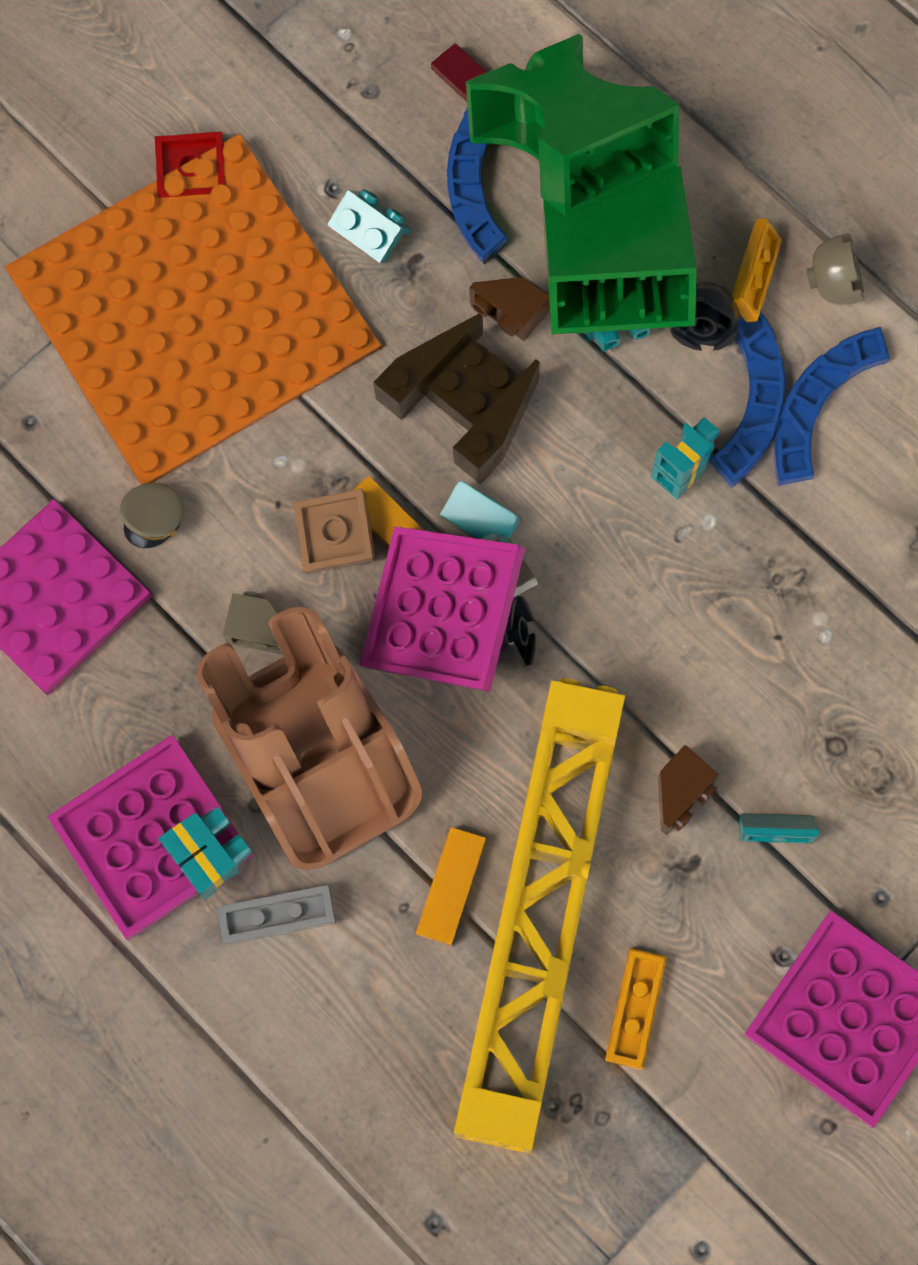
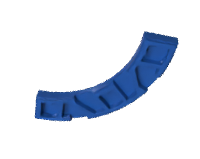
M467 107L457 132L454 133L447 165V187L457 226L472 252L485 264L509 240L493 219L484 199L482 168L488 144H473L470 141Z
M760 312L758 321L747 323L741 315L739 317L738 332L735 340L741 349L748 371L749 394L747 407L740 425L730 440L710 458L712 466L731 488L747 476L768 449L775 435L784 404L783 358L781 359L774 331L762 312Z
M881 327L866 330L842 340L837 346L818 356L795 382L784 403L775 433L774 467L778 486L813 479L811 439L817 416L829 397L850 378L872 367L888 363L890 357Z

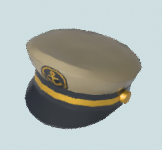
M155 482L145 483L133 488L123 497L120 504V517L124 522V534L127 540L138 548H152L162 544L171 536L173 537L177 533L185 512L183 500L178 492L166 484Z

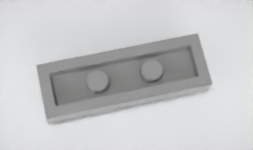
M329 885L217 907L222 940L225 946L336 924Z

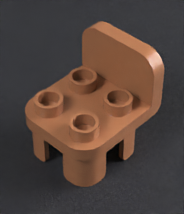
M294 607L274 615L268 622L284 656L283 658L248 676L234 647L230 643H224L212 649L202 658L197 667L196 674L198 682L213 707L212 722L289 862L296 868L310 870L331 863L406 820L418 808L422 799V788L396 733L343 651L334 646L319 615L309 608Z

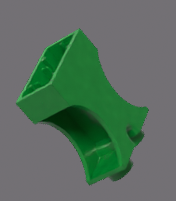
M580 34L535 52L529 59L525 70L518 68L513 63H508L466 81L470 141L473 144L486 143L511 146L534 156L539 161L541 198L565 217L679 165L680 104L654 86L619 85L604 81L590 74L583 68V36Z

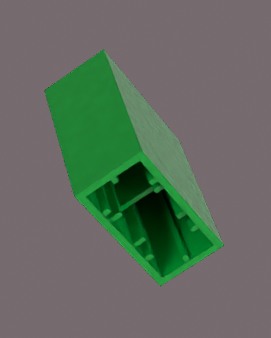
M681 166L670 168L566 217L543 199L551 335L695 326L696 261Z

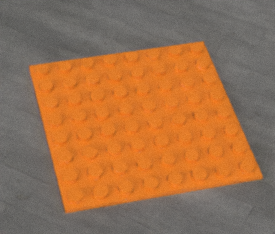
M240 133L223 142L225 185H218L216 147L200 155L202 159L198 160V158H195L180 167L183 172L195 173L196 176L185 177L177 169L163 176L164 191L171 196H178L185 189L214 187L211 194L158 198L156 180L4 266L141 485L157 481L382 348V345Z

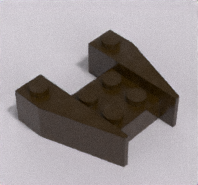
M478 313L397 357L373 382L376 400L401 420L426 396L463 426L468 432L453 446L454 464L481 484L503 461L539 381L540 362L535 359L521 375L517 374L477 342L483 335V316Z

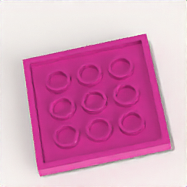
M54 499L0 547V649L46 695L53 691L152 598L150 592Z
M394 526L359 666L371 670L490 692L525 548L517 544Z
M173 734L47 816L127 941L199 894L158 838L195 812L201 817L206 812L219 807L229 820ZM231 823V826L215 838L223 846L239 833ZM251 853L240 865L254 857Z
M830 910L743 1036L872 1129L881 1119L918 1063V971Z

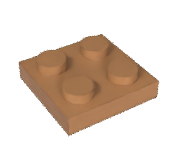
M363 489L293 502L303 572L309 574L376 561L366 493Z

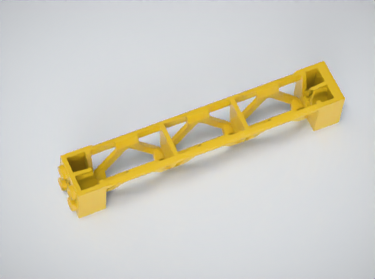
M561 678L559 682L551 680L454 1129V1135L457 1138L531 1154L625 699V695L618 694V690L612 687L597 686L596 689L582 687L581 682L569 678ZM555 744L582 750L555 768L550 769ZM592 766H595L581 838H578L551 794ZM540 816L545 818L565 849L534 842ZM530 859L562 864L529 886H525ZM568 881H571L555 958L545 945L525 910ZM515 932L520 934L543 970L509 962ZM505 976L539 983L504 1007L499 1008ZM545 999L547 1002L531 1079L529 1081L498 1031ZM489 1052L496 1056L521 1097L482 1089Z

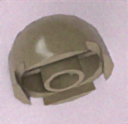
M850 233L832 237L820 244L813 254V267L807 268L810 288H818L821 297L829 303L846 305L865 301L862 294L864 288L857 255L852 254L851 246L854 243Z

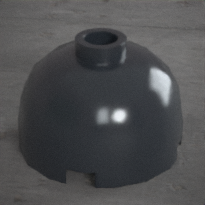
M696 283L695 326L671 327L670 332L672 336L682 345L702 351L700 344L714 346L713 351L730 345L737 336L740 317L739 308L734 301L732 293L716 283Z
M523 596L513 597L497 662V667L519 669L530 666L533 663L536 637L535 633L528 634L527 622L533 621L528 602Z

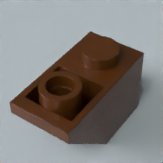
M524 277L473 282L469 287L472 308L481 316H489L498 322L501 330L512 337L516 335L523 341L549 312V295Z
M686 745L664 766L658 777L661 831L665 835L673 828L679 832L693 816L689 810L698 801L704 805L718 789L714 783L719 774Z

